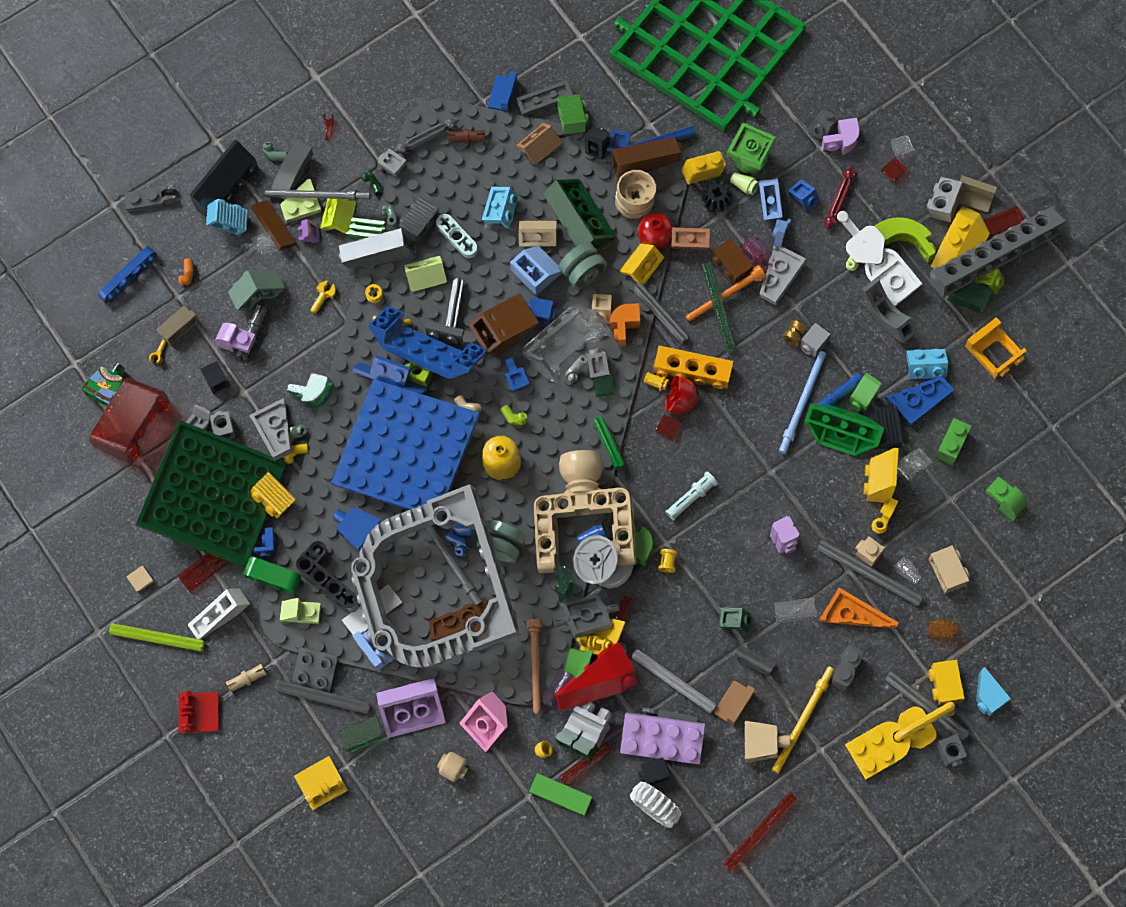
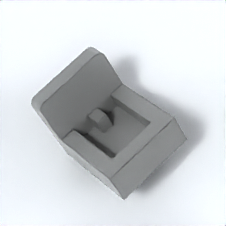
M195 405L193 413L186 423L206 430L211 423V412Z

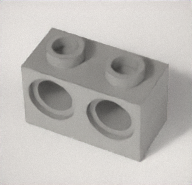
M944 177L940 178L939 183H936L934 186V196L932 199H929L927 204V210H929L931 218L952 222L963 193L962 182Z

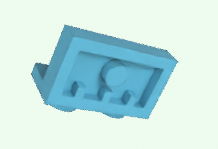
M491 187L482 221L485 223H501L505 228H510L515 207L518 203V194L511 187Z

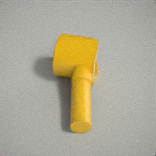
M162 340L157 352L150 354L149 360L151 362L157 356V364L163 362L161 354L166 344L165 340Z

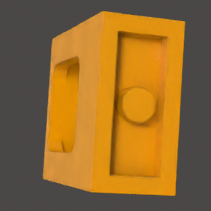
M997 317L971 336L965 345L994 379L999 376L1004 377L1010 372V368L1014 364L1016 366L1021 364L1025 360L1024 356L1027 351L1025 348L1020 350L1000 328L1001 322ZM995 341L1001 342L1013 356L999 368H996L983 354V351Z

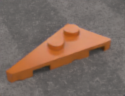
M838 588L819 620L827 623L896 629L899 622L841 588Z

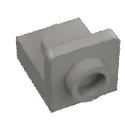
M388 149L386 153H382L378 159L379 169L381 171L386 170L395 177L407 164L404 158L391 149Z
M600 348L589 350V353L585 355L588 360L590 378L609 375L606 352L601 351Z

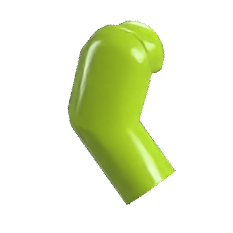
M505 405L500 409L509 424L521 426L526 423L527 415L524 412L514 414L509 405Z

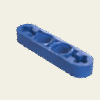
M150 246L145 247L101 288L98 297L105 303L113 300L155 260L157 253Z

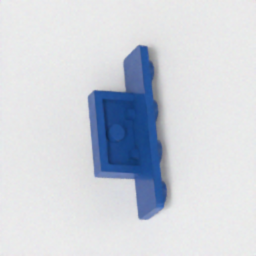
M378 355L374 356L372 366L358 362L352 369L353 372H356L361 377H369L424 395L428 389L425 386L408 380L411 371L410 367Z

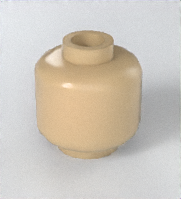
M454 752L444 753L437 765L439 774L452 782L457 781L458 778L463 779L468 770L465 767L466 759Z

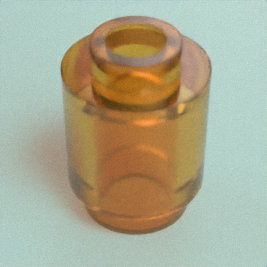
M953 619L929 620L928 636L938 639H952V636L957 634V624L953 623Z

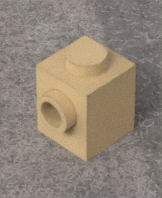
M868 536L865 541L862 539L855 549L858 551L855 558L873 567L882 555L885 547Z

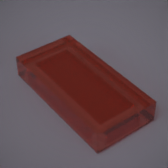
M1016 206L985 218L983 221L990 236L993 237L1007 231L1012 226L1022 223L1025 219L1019 207Z

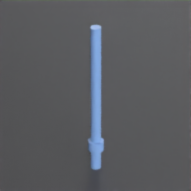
M819 352L790 425L783 434V442L779 449V452L782 454H786L790 442H793L795 438V430L826 357L825 352Z

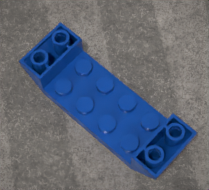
M387 306L369 324L371 332L383 350L448 379L468 373L487 353V349L471 342L461 351L403 325L404 312Z

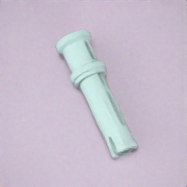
M705 472L703 478L697 483L694 482L692 484V489L665 511L672 520H675L677 516L699 497H704L710 488L718 485L715 478L709 472Z

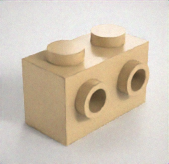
M953 545L930 555L929 561L945 594L967 585L970 578L969 572L965 567L963 568L960 562V553L954 549Z

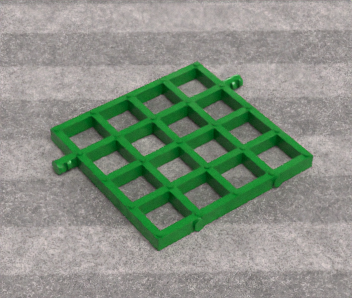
M652 0L632 25L621 17L616 19L614 27L619 28L625 34L609 52L610 58L722 132L726 131L742 109L747 114L752 115L753 118L759 115L761 108L750 103V99L806 31L807 24L783 10L780 5H775L769 0H749L767 12L755 28L735 16L747 0H735L728 10L712 0H692L693 2L681 16L661 5L664 0ZM701 6L720 18L708 34L688 22ZM653 13L673 24L661 41L641 29ZM775 17L794 29V32L783 45L762 33ZM727 24L748 36L736 52L715 40ZM681 30L701 42L688 59L669 47V44ZM634 37L653 48V51L641 65L621 53ZM755 41L775 53L763 70L743 58ZM708 48L728 60L716 76L696 65V62ZM661 54L681 67L668 83L648 71ZM735 66L756 78L743 95L723 82ZM688 72L708 84L696 101L675 89ZM716 90L736 103L724 119L703 107Z

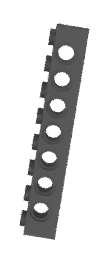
M1052 207L1041 210L1037 215L1026 218L1022 223L1010 227L1007 231L995 235L986 242L980 243L972 250L965 251L959 257L950 259L946 264L935 267L931 271L929 283L944 298L1062 234L1065 220Z

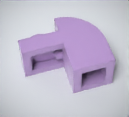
M857 118L839 120L837 126L838 134L823 136V151H836L841 148L842 155L851 152L857 144L859 135Z
M223 323L215 343L218 347L232 352L238 349L249 353L256 335L238 328L235 324Z

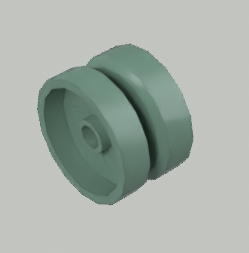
M585 242L572 249L559 264V269L566 277H569V282L575 289L584 288L594 282L607 267L605 259L600 254L597 255L596 248L590 242Z
M487 520V527L497 559L507 563H515L520 553L517 548L523 546L526 539L525 534L506 523ZM478 541V543H477V545H476V547H477L478 549L481 548V545H480V542H479V541Z

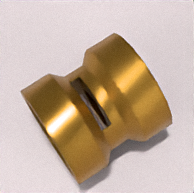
M793 320L789 325V330L785 331L782 338L788 344L798 347L802 336L806 335L808 329L802 323Z

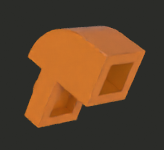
M639 303L621 305L611 314L610 329H614V340H618V346H626L625 329L640 328Z

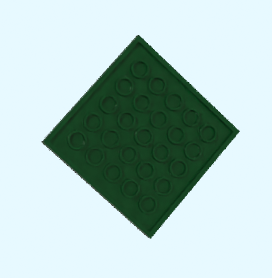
M178 420L135 526L246 568L267 514L266 507L261 502H256L252 498L250 491L268 472L279 482L287 462L280 459L274 461L270 455Z

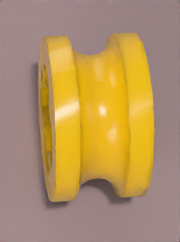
M372 284L366 288L365 295L369 302L378 303L382 300L383 293L378 285ZM371 291H375V293L376 291H378L377 296L373 297L372 295V297H370Z

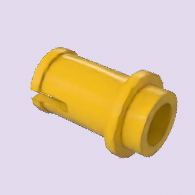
M647 372L644 384L657 387L662 391L667 389L669 379H666L665 376L660 377Z

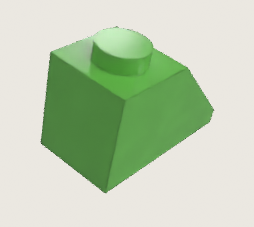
M865 373L851 395L849 401L851 406L856 411L866 413L878 397L882 383L868 373Z

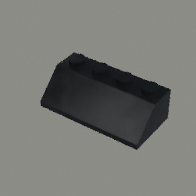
M236 139L190 193L196 210L206 217L207 206L210 203L221 199L230 204L234 200L235 194L239 189L244 188L248 178L253 176L258 169L256 159Z

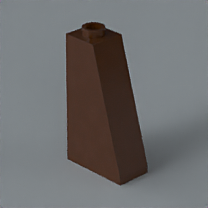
M675 137L612 150V167L619 181L623 174L631 170L649 172L681 160L683 149L680 142H676Z

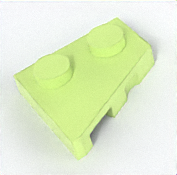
M307 179L296 190L314 191L311 179ZM288 197L280 204L286 223L321 212L317 198Z

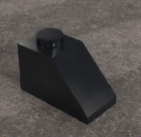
M593 127L584 137L585 154L602 160L610 143V133L603 128Z

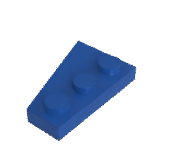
M940 376L913 388H907L899 393L887 395L885 399L891 406H897L898 414L909 426H912L951 395L954 389Z

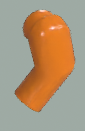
M190 258L184 260V276H179V284L182 286H188L192 281L194 268L193 260Z

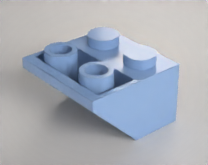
M539 246L523 250L510 261L511 271L536 296L562 274L559 265Z

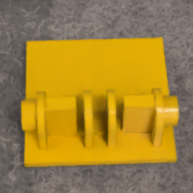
M609 618L612 623L611 629L577 638L581 645L580 651L587 649L593 651V654L598 655L601 651L616 644L626 622Z
M330 756L294 775L312 810L348 791Z

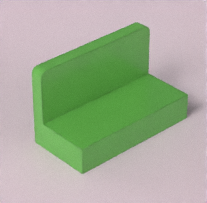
M573 648L570 649L564 675L559 686L563 687L573 677L577 678L585 671L583 668L587 664L590 665L593 651L585 649L582 652Z

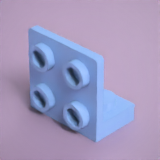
M388 619L389 626L395 628ZM358 631L352 635L377 671H380L395 660L389 653L375 648L368 638L367 632L361 635ZM388 637L384 638L383 646L387 645Z

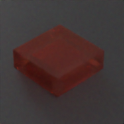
M895 157L881 169V172L893 183L908 171Z
M664 414L655 432L673 440L681 422Z

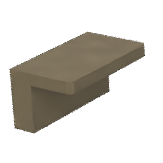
M962 175L960 182L963 184V193L959 205L988 213L997 187Z
M183 306L159 326L157 332L172 346L194 327L199 320L192 310L189 311Z

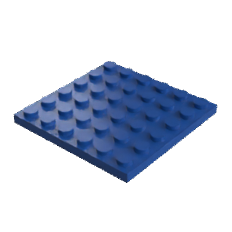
M373 379L331 484L406 510L427 504L428 500L450 492L480 413Z

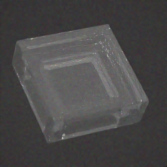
M908 134L890 140L896 158L914 153V148Z

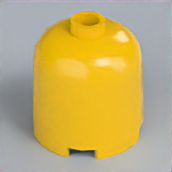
M495 436L485 444L483 448V466L491 478L496 480L514 477L518 473L521 466V456L516 443L511 438Z

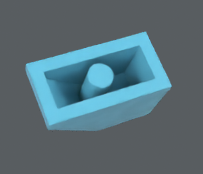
M984 667L978 677L976 702L978 703L977 707L979 710L990 717L1007 704L1011 698Z

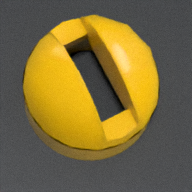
M548 741L540 742L535 747L536 755L541 758L551 756L553 751Z

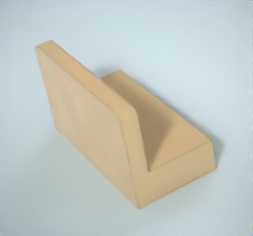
M519 221V246H556L557 221Z

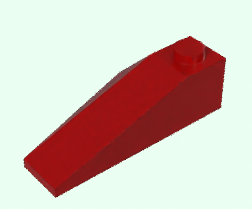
M619 642L601 651L597 655L598 659L591 665L587 664L583 668L585 670L577 678L573 677L555 693L560 710L622 693L637 684L635 669Z

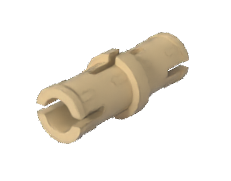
M259 664V666L247 672L243 671L241 675L226 681V684L232 693L245 685H251V682L267 674L262 664Z

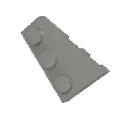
M284 398L250 415L274 461L292 453Z

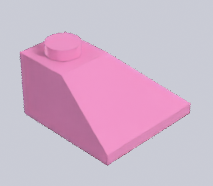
M493 691L479 698L459 723L485 752L492 747L508 727L506 706Z

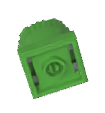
M742 123L727 151V156L732 157L734 167L739 169V171L746 174H757L767 165L769 152L776 141V137L746 123Z

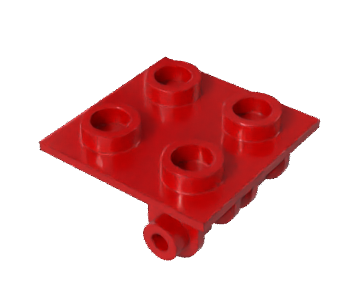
M183 691V694H179V733L218 731V692L191 693V691Z

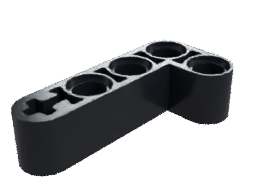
M314 541L296 561V567L300 575L345 612L353 613L357 611L360 604L356 594L321 566L329 555L326 545L321 541ZM319 548L323 549V553L321 555L314 554L315 550ZM304 563L311 564L307 570L301 569ZM324 575L325 579L323 581H316L317 576ZM333 587L340 588L338 593H330ZM344 595L346 599H348L349 601L353 600L352 605L350 603H346L345 599L343 598Z

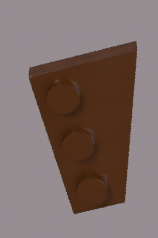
M486 596L480 598L483 603L478 607L474 603L471 605L469 603L460 610L453 613L449 612L429 621L431 642L465 630V625L469 618L480 617L487 607ZM481 623L475 626V632L480 631Z

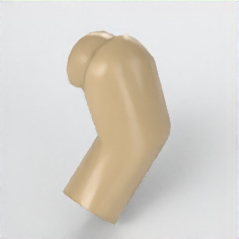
M462 395L454 399L457 406L479 413L482 410L480 404L467 403Z

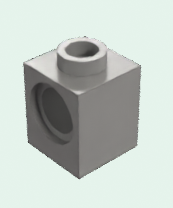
M815 323L801 339V349L806 354L816 357L829 341L830 333Z
M218 411L210 416L214 434L229 440L236 438L232 418L228 411ZM227 423L224 428H218L219 424Z

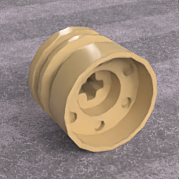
M631 170L623 174L617 183L615 195L617 210L623 216L630 219H639L650 213L656 194L654 179L648 173L641 170Z

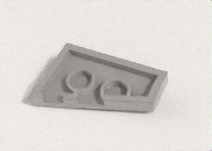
M773 246V252L769 259L767 273L765 274L766 278L763 280L760 290V297L777 305L806 264V259L783 246Z

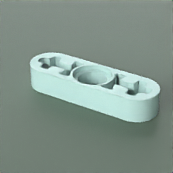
M440 215L436 220L438 230L463 257L468 259L475 257L478 250L474 240L450 215ZM442 221H448V225L451 229L449 230L446 225H442ZM455 232H459L462 234V238L454 240L452 235ZM464 242L469 248L472 247L471 252L469 250L466 251Z

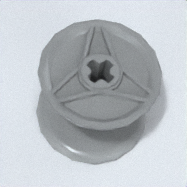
M599 535L590 536L583 540L576 548L573 558L574 569L579 578L584 582L598 584L608 589L617 588L624 584L630 577L633 565L617 566L618 555L613 541Z

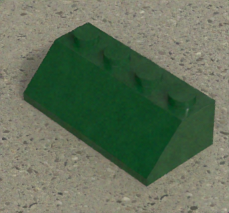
M580 179L555 180L543 193L547 203L555 212L557 219L562 223L566 233L574 242L575 247L585 242H590L598 249L616 238Z

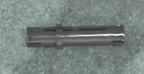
M256 305L252 319L248 321V332L254 333L257 336L259 329H262V321L268 311L267 308L263 307L261 310V305ZM238 350L236 357L239 359L242 357V360L247 361L250 352Z

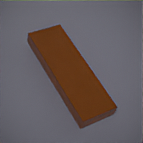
M268 200L252 205L251 209L278 250L295 245V240Z

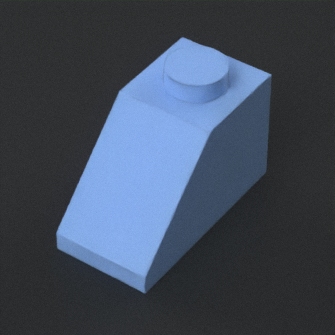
M778 178L761 180L759 185L764 220L782 218Z

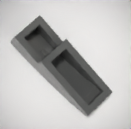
M298 140L294 142L277 173L271 190H294L305 173L304 168L313 156L311 147ZM279 197V198L285 200V199H287L288 197Z

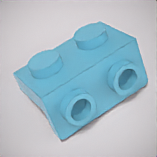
M945 349L907 351L906 357L910 380L933 379L940 376L943 378L947 377L948 360Z

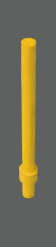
M827 667L823 677L816 683V689L790 735V748H783L772 768L773 772L779 774L822 693L826 692L829 687L828 682L835 671L833 668Z

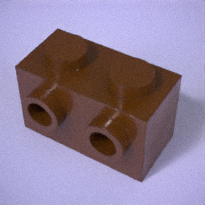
M731 238L713 250L712 261L716 267H720L723 270V275L728 281L735 285L750 275L753 269L752 263Z

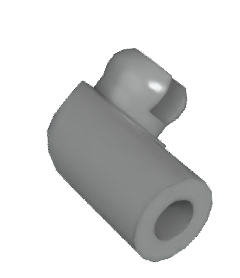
M579 356L566 371V378H568L569 382H575L578 379L577 374L588 361L585 356Z

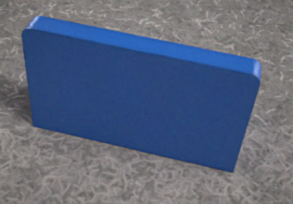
M510 71L508 77L496 76L488 108L509 112L518 82L516 72Z

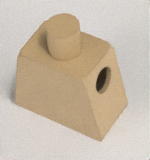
M745 721L746 763L777 758L778 748H790V735L778 736L777 726Z

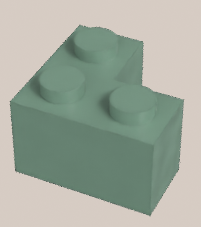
M249 269L233 284L228 293L237 310H251L261 299L276 298L285 287L276 269Z

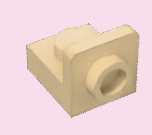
M593 294L592 323L610 324L612 295Z

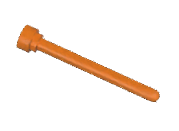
M757 265L752 269L749 276L686 316V320L690 322L753 281H762L766 278L764 271Z

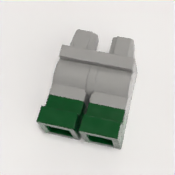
M592 702L582 704L580 707L576 706L563 730L558 732L555 737L559 746L573 753L575 752L589 761H592L606 732L609 731L610 726L608 723L612 716L610 711L604 708L600 709L597 716L592 714L596 708Z

